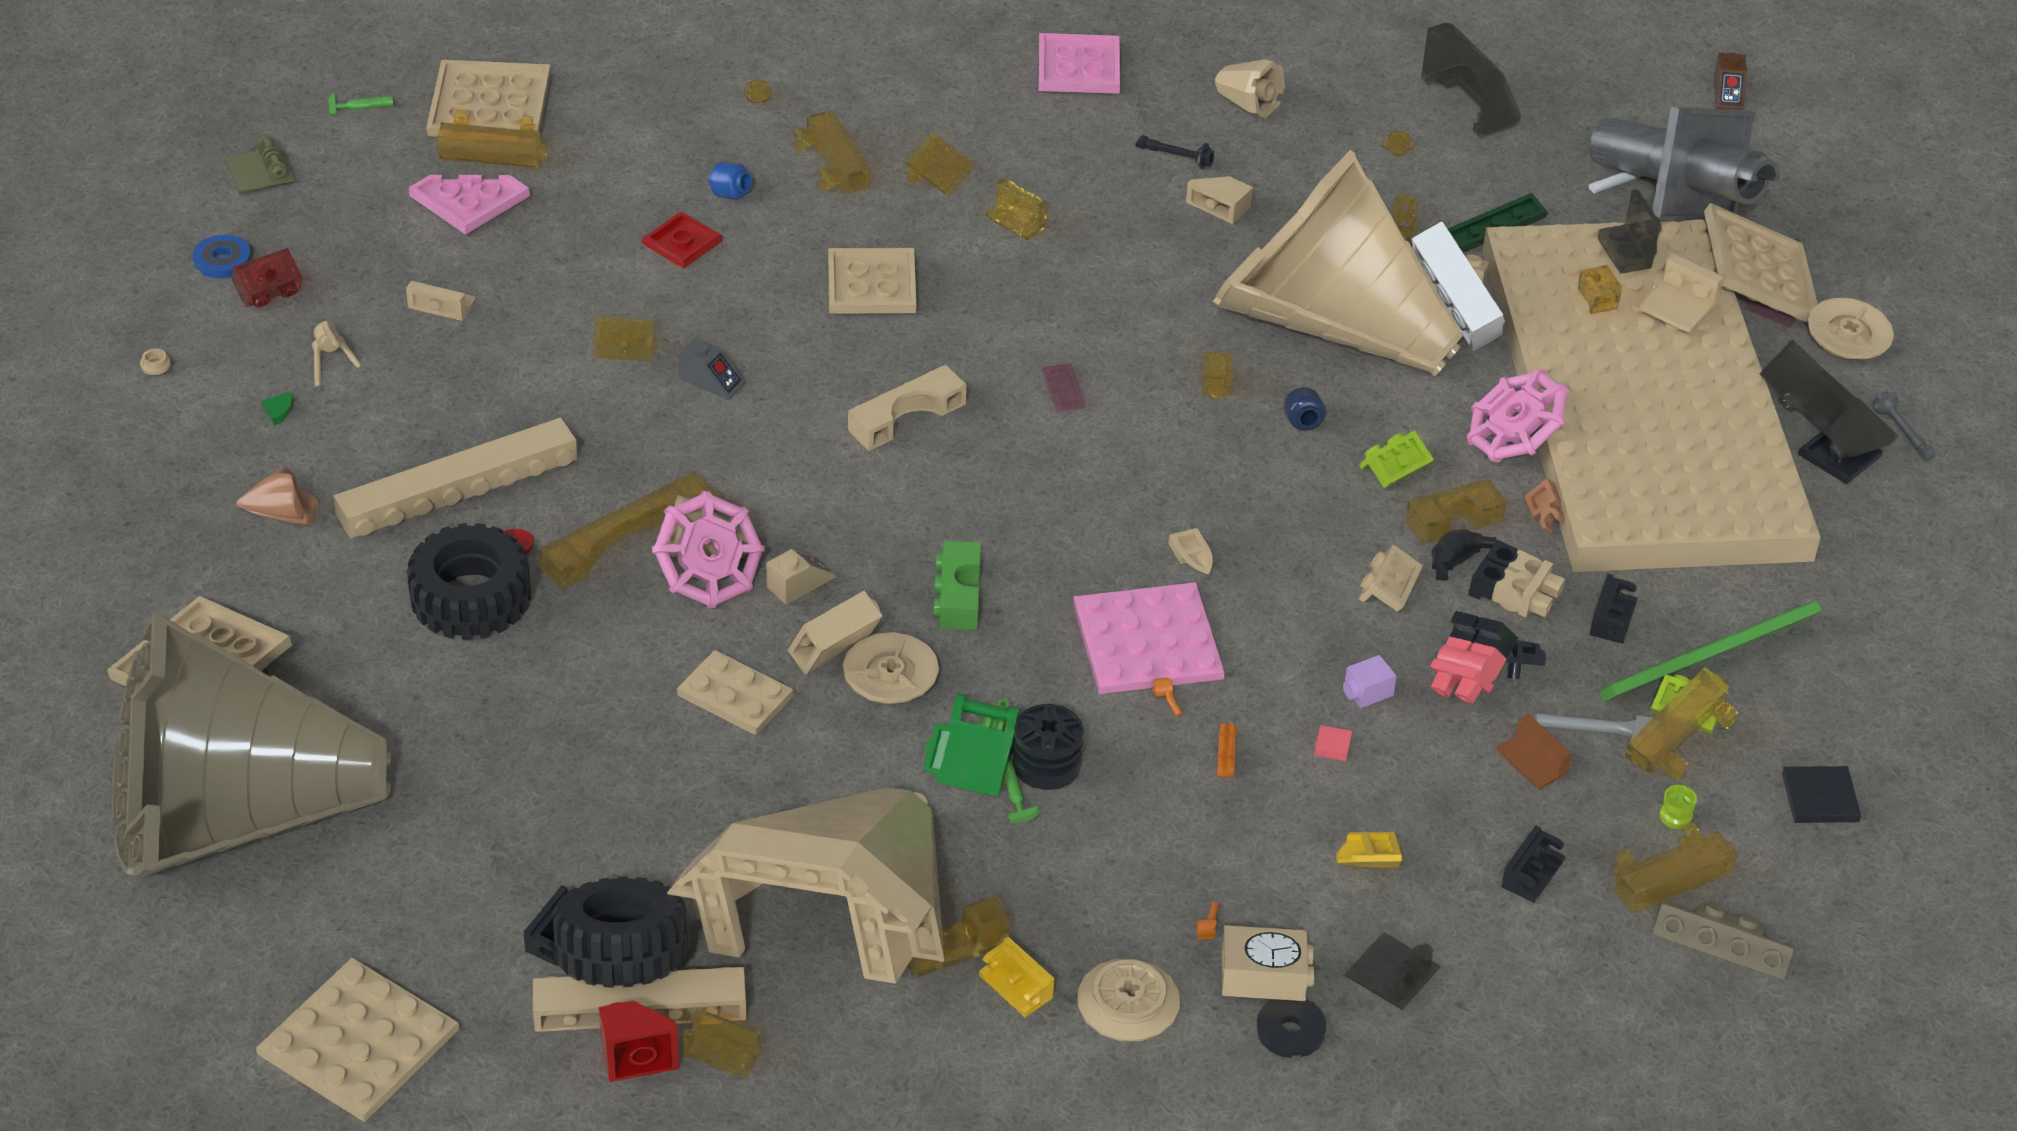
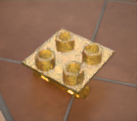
M933 131L905 162L909 166L907 179L910 182L915 183L924 178L947 196L953 194L976 166Z

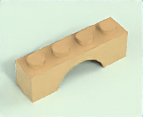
M943 365L848 410V431L870 451L893 440L894 421L905 413L911 411H930L943 416L966 405L967 384L947 365Z

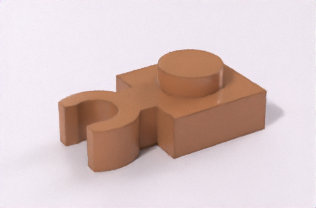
M1546 478L1526 494L1524 498L1533 518L1538 521L1540 520V526L1549 533L1554 532L1552 528L1553 520L1556 519L1564 524L1563 513L1557 510L1560 507L1561 501L1555 484Z

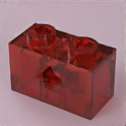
M286 248L234 266L231 280L245 307L255 305V307L259 308L270 303L272 298L278 296L288 298L296 294L301 287L302 275L289 249Z

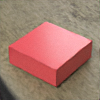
M1320 725L1314 755L1346 761L1352 731Z

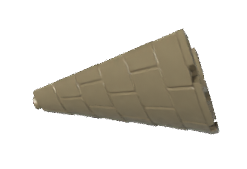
M154 613L142 633V639L147 640L148 643L143 644L141 651H135L129 670L119 715L120 723L126 725V729L122 730L119 744H115L111 793L112 822H121L116 830L114 845L119 864L126 874L133 875V877H145L174 865H182L215 852H223L256 839L270 837L299 825L305 826L340 812L346 813L388 799L390 781L386 780V769L390 764L391 752L390 749H387L386 738L349 719L316 698L307 696L276 676L266 675L196 632L193 634L165 618L162 614Z

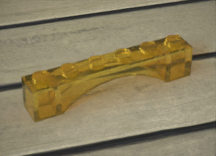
M695 472L678 478L674 482L652 491L650 494L626 504L624 507L600 517L598 520L540 548L541 570L562 591L587 578L598 558L616 542L641 530L662 526L665 518L664 510L668 506H675L678 495L692 499L701 495L702 491H710L712 495L716 496L715 491Z

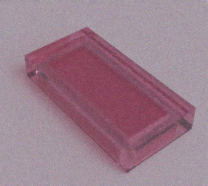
M1071 363L1043 367L1042 373L1056 412L1085 408V400Z

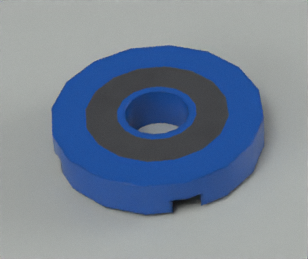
M214 235L202 240L193 250L194 267L201 271L203 275L219 279L235 276L236 272L240 270L243 272L247 269L251 262L250 246L244 239L234 235ZM221 254L229 255L225 258H216V256Z

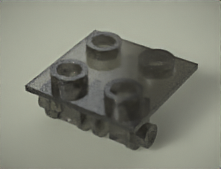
M1383 932L1345 973V976L1403 1010L1440 969V965L1432 961L1434 951L1429 944L1417 945L1413 950Z

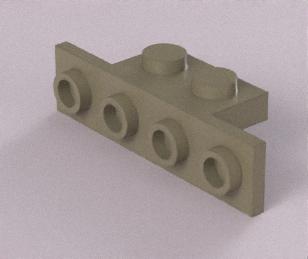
M1663 902L1653 934L1783 980L1787 974L1795 949L1794 946L1765 937L1764 933L1767 926L1759 924L1760 921L1757 918L1749 915H1740L1739 917L1727 913L1726 908L1713 903L1701 904L1695 913Z

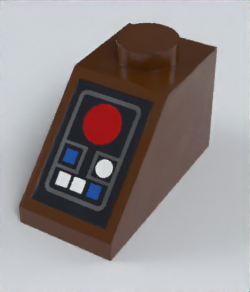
M1718 53L1713 76L1716 109H1744L1747 75L1746 55Z

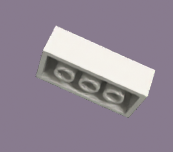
M1440 222L1412 238L1413 251L1423 269L1431 278L1471 350L1475 351L1503 335V324L1505 323L1503 314L1444 223Z

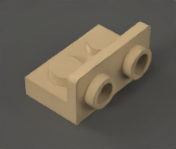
M1393 544L1385 553L1379 551L1371 561L1370 566L1373 569L1362 580L1360 587L1363 590L1358 599L1365 602L1371 595H1374L1398 612L1404 607L1423 565Z

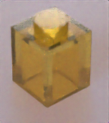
M1202 352L1201 396H1211L1213 398L1231 397L1233 378L1232 353Z

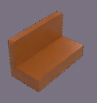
M1529 714L1519 719L1516 736L1497 747V752L1537 789H1542L1568 774L1572 753Z

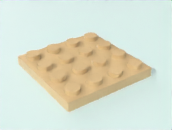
M441 60L426 126L427 136L538 141L551 74L550 64Z
M1710 203L1704 210L1717 272L1724 277L1722 286L1729 291H1736L1745 295L1752 301L1766 304L1775 311L1789 314L1798 321L1807 322L1812 308L1818 303L1803 244Z
M201 596L197 597L170 619V621L192 634L196 632L260 671L292 646L289 635ZM147 640L142 641L107 669L110 680L126 686L135 651H141L143 644L148 643Z
M351 958L256 1047L257 1054L363 1122H366L459 1030V1023L369 967Z

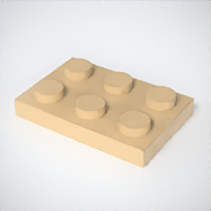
M714 650L677 688V695L757 736L794 697V689Z

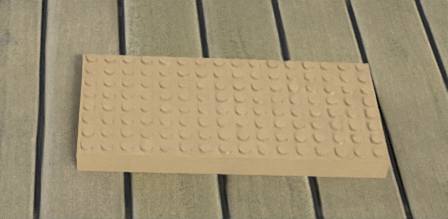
M1706 220L1487 227L1482 252L1484 260L1489 261L1488 274L1498 308L1505 320L1503 327L1517 376L1533 373L1536 369H1543L1549 377L1559 384L1566 385L1569 390V397L1566 399L1564 411L1565 425L1562 429H1557L1538 447L1546 478L1554 482L1561 501L1560 507L1557 510L1563 513L1564 524L1559 522L1572 571L1587 572L1814 562L1821 537L1734 291H1729L1722 286L1719 303L1690 333L1640 310V304L1663 281L1667 259L1672 253L1718 274ZM1540 387L1537 391L1542 393L1546 389L1544 387ZM1553 402L1547 404L1548 412L1552 413ZM1542 424L1541 426H1539L1533 433L1535 434V433H1536L1539 429H1541L1545 424Z

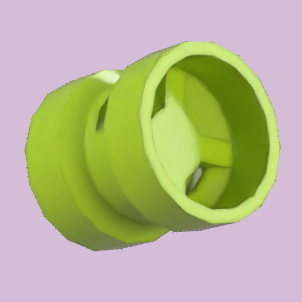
M1677 784L1668 787L1664 793L1663 805L1660 809L1661 821L1672 829L1688 827L1692 822L1693 811L1697 803L1695 792L1685 785Z

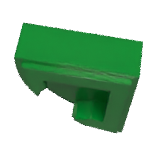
M290 391L261 401L262 408L273 426L283 422L293 407Z

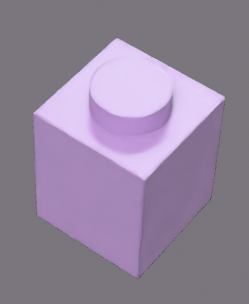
M1380 655L1351 665L1346 669L1345 682L1343 683L1345 695L1350 700L1354 699L1360 708L1394 696L1396 674Z

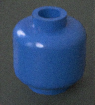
M720 162L715 165L708 178L714 195L726 199H741L749 192L752 185L751 174L740 163Z

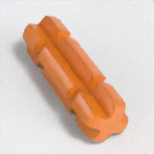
M1225 722L1220 725L1217 775L1223 778H1232L1235 773L1237 726L1234 723L1228 724Z

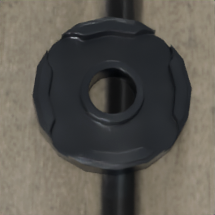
M1273 999L1260 1010L1257 1016L1256 1029L1261 1044L1270 1052L1286 1058L1298 1055L1304 1057L1318 1050L1323 1043L1326 1033V1020L1321 1010L1307 1000ZM1287 1022H1293L1300 1029L1295 1032H1289L1282 1025Z

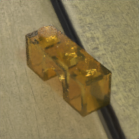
M1488 478L1408 500L1405 521L1422 545L1439 540L1445 533L1449 532L1452 517L1466 518L1473 524L1475 529L1503 522L1507 502L1491 479Z
M994 895L965 905L960 921L951 928L942 930L945 962L912 957L907 967L914 979L986 954L1003 943L1005 938L1009 937L1010 920L996 896Z

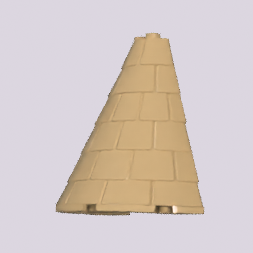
M1351 149L1318 183L1299 211L1262 250L1257 247L1231 274L1216 294L1217 297L1213 300V304L1218 308L1247 314L1249 317L1282 325L1287 329L1318 336L1323 340L1393 359L1397 363L1429 372L1434 377L1446 365L1442 359L1446 356L1450 360L1461 348L1457 342L1462 338L1463 333L1444 304L1428 273L1423 269L1410 243L1402 237L1372 180L1367 179L1356 159L1355 153Z

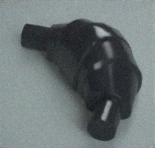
M1467 529L1452 530L1445 533L1431 551L1432 569H1436V580L1447 581L1448 570H1453L1457 565L1462 564L1474 554L1479 553L1481 548L1491 549L1496 542V537L1482 536L1480 533L1471 532Z

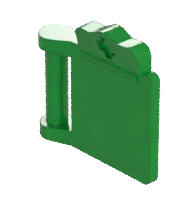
M957 693L950 724H936L932 737L925 745L926 761L924 770L929 774L936 775V782L996 797L1000 794L1015 736L1014 727L1021 713V708L1011 706L1010 709L969 700L967 695ZM967 712L1005 721V731L962 721L963 713Z

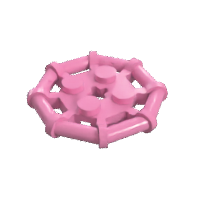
M1536 369L1533 373L1510 378L1504 376L1499 379L1500 382L1482 400L1474 402L1471 407L1473 415L1470 432L1466 437L1468 444L1480 449L1489 457L1491 462L1498 463L1502 459L1524 454L1532 456L1537 453L1536 449L1557 429H1562L1566 423L1564 411L1566 399L1569 397V390L1566 385L1559 384L1549 377L1545 370ZM1540 387H1544L1546 389L1542 393L1537 391ZM1515 388H1523V390L1520 391L1515 390ZM1553 402V409L1551 413L1547 410V404ZM1515 412L1519 413L1517 416L1513 417V414ZM1490 416V419H1486V423L1483 424L1484 418ZM1542 424H1545L1541 429H1539V430L1530 438V435H1531L1539 426H1541ZM1491 434L1496 436L1492 443L1486 440ZM1507 442L1513 443V445L1506 446Z
M702 491L701 495L678 505L668 506L664 510L665 518L655 546H652V554L656 555L669 584L668 590L672 594L675 592L707 605L708 609L716 608L717 604L744 592L749 593L753 589L752 582L761 555L765 553V546L761 545L749 518V510L745 506L739 507L712 495L710 491ZM701 508L703 518L690 523L685 515ZM714 510L731 516L730 520L727 522L713 516ZM738 524L746 539V545H742L741 540L738 541L735 535L737 533L735 527ZM675 525H678L682 528L678 544H669ZM711 541L713 543L712 548L717 551L716 555L711 554L708 557L703 550V545ZM677 553L678 563L684 568V572L678 575L669 554ZM742 554H747L748 557L743 572H740L737 569ZM729 575L734 583L718 590L717 580ZM691 576L706 582V591L686 582Z

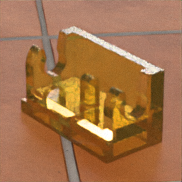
M596 317L593 343H595L594 359L653 362L656 344L655 320Z
M697 1008L693 1014L692 1030L685 1029L684 1051L682 1055L746 1080L761 1055V1032Z

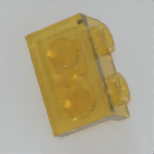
M1003 177L997 181L996 204L986 211V217L1024 240H1029L1046 228L1047 201Z

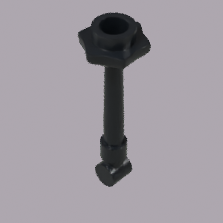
M1141 135L1135 144L1136 147L1141 149L1148 148L1156 152L1163 151L1195 158L1200 169H1204L1205 166H1211L1214 160V150H1211L1208 143H1204L1197 151L1161 143L1158 140H1150L1146 135Z

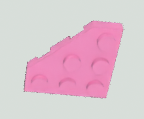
M429 175L409 187V196L466 235L530 197L529 187L511 175H499V179H482V175H459L458 179H442V175Z

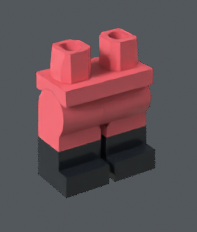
M1455 611L1450 621L1454 628L1446 644L1439 650L1437 659H1434L1430 665L1437 673L1431 688L1436 693L1449 698L1455 685H1458L1454 695L1466 703L1474 704L1480 691L1490 694L1494 686L1491 682L1498 676L1518 637L1503 622Z

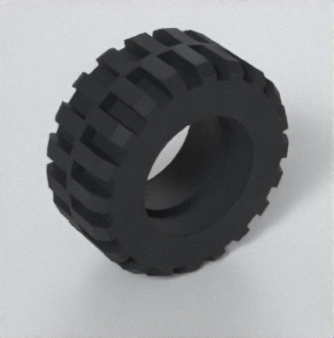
M467 523L458 524V527L455 528L447 526L442 528L440 533L435 534L433 532L427 536L425 543L420 542L409 558L407 577L412 611L416 614L417 619L422 625L428 624V629L436 634L439 631H443L444 637L454 639L455 635H460L462 640H472V636L480 635L481 639L490 637V632L496 630L498 634L505 631L507 623L514 625L520 619V613L524 614L529 606L531 584L528 557L523 546L509 533L503 534V530L494 526L487 528L485 524L475 523V526H467ZM466 575H481L491 578L484 583L474 586H456L448 583L455 578Z
M628 876L618 877V879L602 878L598 882L592 883L589 881L584 883L580 888L574 887L568 891L566 896H562L553 911L555 958L558 965L566 974H569L577 981L584 980L588 985L595 986L600 984L607 988H614V986H623V988L633 987L634 984L639 983L645 985L652 983L656 978L661 980L667 977L670 971L674 972L678 969L688 953L687 909L683 898L667 894L671 888L670 886L665 887L662 882L656 880L651 882L641 877L636 879H628Z

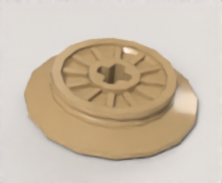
M1832 298L1821 301L1812 308L1807 321L1810 334L1817 343L1829 353L1845 359L1866 360L1880 356L1890 348L1894 337L1892 325L1881 311L1868 303L1853 298Z
M890 632L874 634L859 640L847 652L843 663V670L846 682L857 694L870 701L895 704L909 702L923 696L935 684L939 673V665L936 654L926 643L911 635Z
M1117 958L1098 964L1084 976L1077 990L1078 1009L1085 1022L1099 1034L1118 1041H1143L1159 1036L1174 1023L1180 1010L1179 990L1171 976L1157 965L1140 959Z

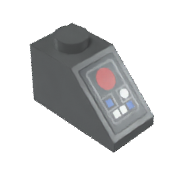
M694 338L678 354L679 379L727 400H730L745 384V380L720 348Z

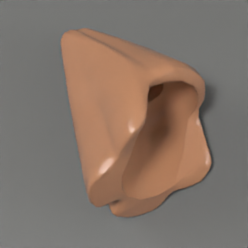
M282 467L242 495L236 504L238 507L259 516L309 526L314 521V512L319 506V501L316 496L298 487L297 479L290 468Z

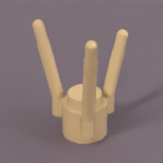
M324 321L315 327L314 336L316 340L312 343L314 350L315 386L321 385V350L333 352L338 347H341L356 367L361 366L357 357L346 344L344 337L339 335L335 324Z

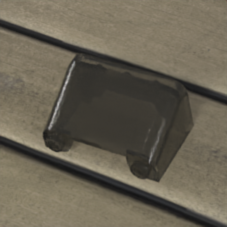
M1442 23L1428 28L1421 79L1427 85H1432L1433 82L1443 84L1446 89L1459 86L1481 109V112L1477 113L1476 120L1478 122L1473 124V132L1479 138L1518 126L1521 112L1505 75L1453 24Z

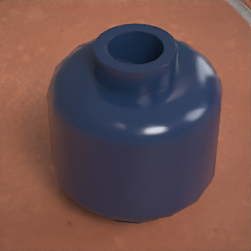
M1308 387L1296 388L1285 398L1284 411L1294 428L1301 431L1313 430L1323 422L1326 414L1325 405L1315 390Z

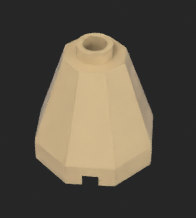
M1264 59L1225 66L1215 78L1217 92L1254 116L1267 118L1280 105L1281 101L1276 100L1278 94L1284 93L1283 67L1275 65L1276 63ZM1258 100L1264 101L1266 103L1259 107Z

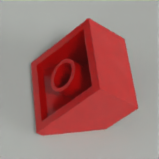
M636 1001L616 1002L598 1007L601 1047L609 1082L679 1069L678 1035L675 1021Z

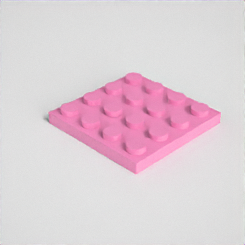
M1196 582L1073 596L1074 609L1099 694L1152 688L1154 686L1153 679L1168 677L1171 679L1172 685L1224 679L1225 672Z

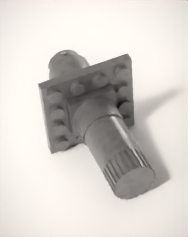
M1671 106L1667 130L1609 116L1600 121L1599 125H1596L1591 137L1590 152L1592 153V158L1598 164L1653 178L1658 181L1651 219L1656 221L1682 222L1696 219L1706 220L1704 210L1710 203L1737 214L1739 203L1748 205L1757 202L1767 190L1770 180L1780 181V170L1777 163L1770 160L1763 152L1749 149L1755 112L1749 110Z

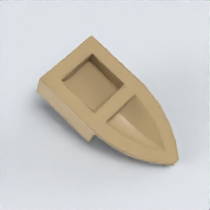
M1198 528L1169 535L1168 544L1180 564L1187 563L1207 575L1210 573L1213 565L1212 552Z

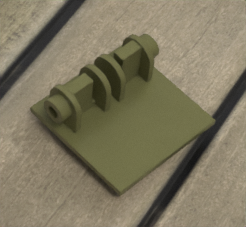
M267 135L260 137L258 151L225 158L239 194L295 181L280 146H275L274 139Z

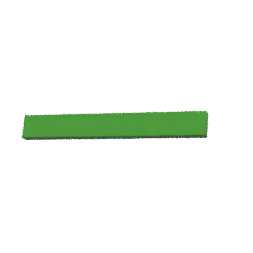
M1812 601L1614 682L1600 690L1599 695L1604 702L1610 701L1661 680L1665 674L1673 675L1807 620L1822 610L1817 601Z

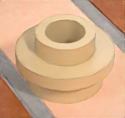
M154 348L144 352L140 366L141 370L148 375H160L169 370L171 361L165 351Z

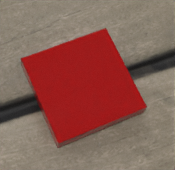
M682 211L642 238L644 246L683 269L723 242V235Z

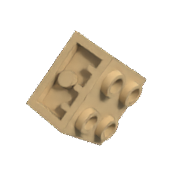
M1672 253L1667 259L1663 281L1640 304V310L1690 333L1719 303L1724 277Z

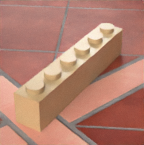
M744 967L670 971L668 976L661 980L656 978L649 984L642 985V983L634 984L633 987L625 988L623 986L607 988L600 984L592 986L586 984L584 980L577 981L571 976L533 978L535 1032L600 1028L598 1007L629 1001H636L675 1021L676 1024L746 1020Z

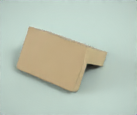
M410 281L406 287L408 308L460 321L464 319L475 302L474 296L415 281Z

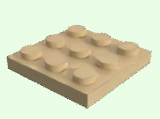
M828 248L829 314L916 313L914 248Z

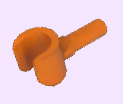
M1168 677L1153 679L1154 686H1152L1154 698L1165 696L1166 702H1168L1176 717L1183 715L1173 695L1171 679Z
M1216 901L1211 903L1207 919H1197L1198 940H1214L1216 936V916L1220 906Z

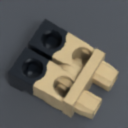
M1497 539L1473 574L1468 596L1479 600L1481 597H1485L1499 603L1508 611L1518 612L1517 614L1523 617H1527L1530 611L1546 617L1554 598L1542 594V592L1558 598L1563 590L1565 579L1551 573L1553 563L1546 560L1542 562L1537 557Z

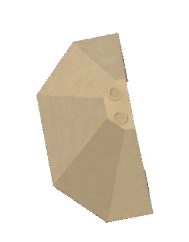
M884 787L732 823L684 868L667 892L669 895L692 898L696 919L702 922L709 953L740 958L746 948L735 901L764 883L846 896L864 979L896 984L912 957L945 962L934 820L932 810L927 806L928 801L926 797L917 792L913 793L908 790Z

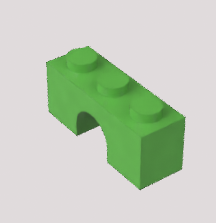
M943 541V554L936 553V572H942V576H935V594L941 596L940 598H934L933 617H940L939 628L977 630L979 587L964 585H979L981 542Z

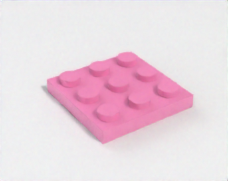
M1039 33L1038 91L1120 94L1119 36Z

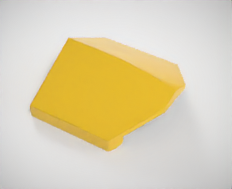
M1349 832L1346 842L1336 853L1337 863L1347 866L1398 868L1402 862V854L1395 832Z

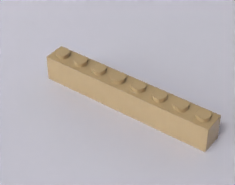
M560 417L333 495L336 517L350 539L360 535L366 536L374 530L389 525L394 526L414 516L426 515L434 509L446 505H454L460 500L475 495H483L487 491L503 485H512L515 481L529 476H538L544 471L558 466H566L572 461L577 460L576 439Z

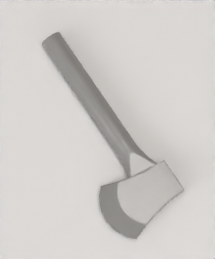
M1536 713V721L1543 727L1619 734L1630 737L1631 740L1627 750L1639 757L1655 758L1663 755L1665 752L1658 730L1657 718L1636 716L1635 720L1618 722Z

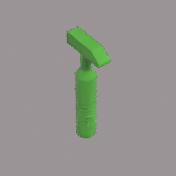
M334 93L328 98L330 116L337 115L336 109L348 108L350 110L393 106L392 95L351 99L347 103L339 104L335 102Z
M1008 759L1004 781L1011 803L1015 804L1017 812L1008 814L1010 823L1033 820L1040 813L1039 807L1023 809V794L1013 762Z

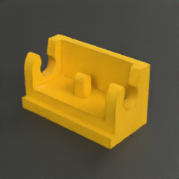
M1005 938L1003 943L983 957L982 960L989 965H986L979 971V976L1023 1017L1028 1016L1053 999L1055 978L1011 938Z

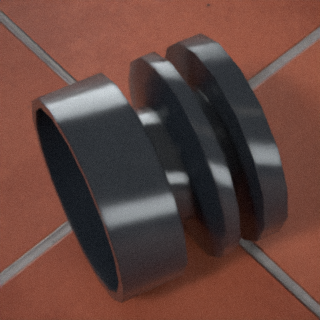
M1051 703L1039 704L1026 709L1018 716L1014 727L1013 766L1016 775L1025 784L1042 790L1060 789L1071 784L1078 777L1082 764L1081 749L1084 735L1082 721L1075 712L1064 706Z

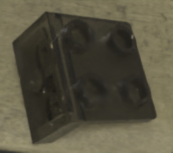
M1638 189L1631 191L1625 224L1599 229L1597 238L1620 274L1652 268L1654 256L1657 254V240L1659 233L1662 231V224L1660 218L1650 208L1648 200L1644 199Z

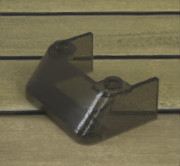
M1793 339L1759 373L1782 395L1778 400L1792 412L1796 408L1833 441L1829 447L1841 458L1846 454L1853 458L1889 446L1899 437L1859 397L1856 398Z

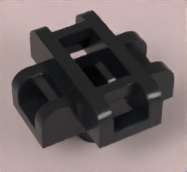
M1522 640L1516 641L1505 661L1509 662L1507 678L1520 679L1522 664L1545 666L1546 653L1541 650L1539 643Z

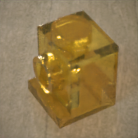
M1608 265L1581 270L1578 290L1589 304L1590 313L1596 314L1618 309L1622 285Z

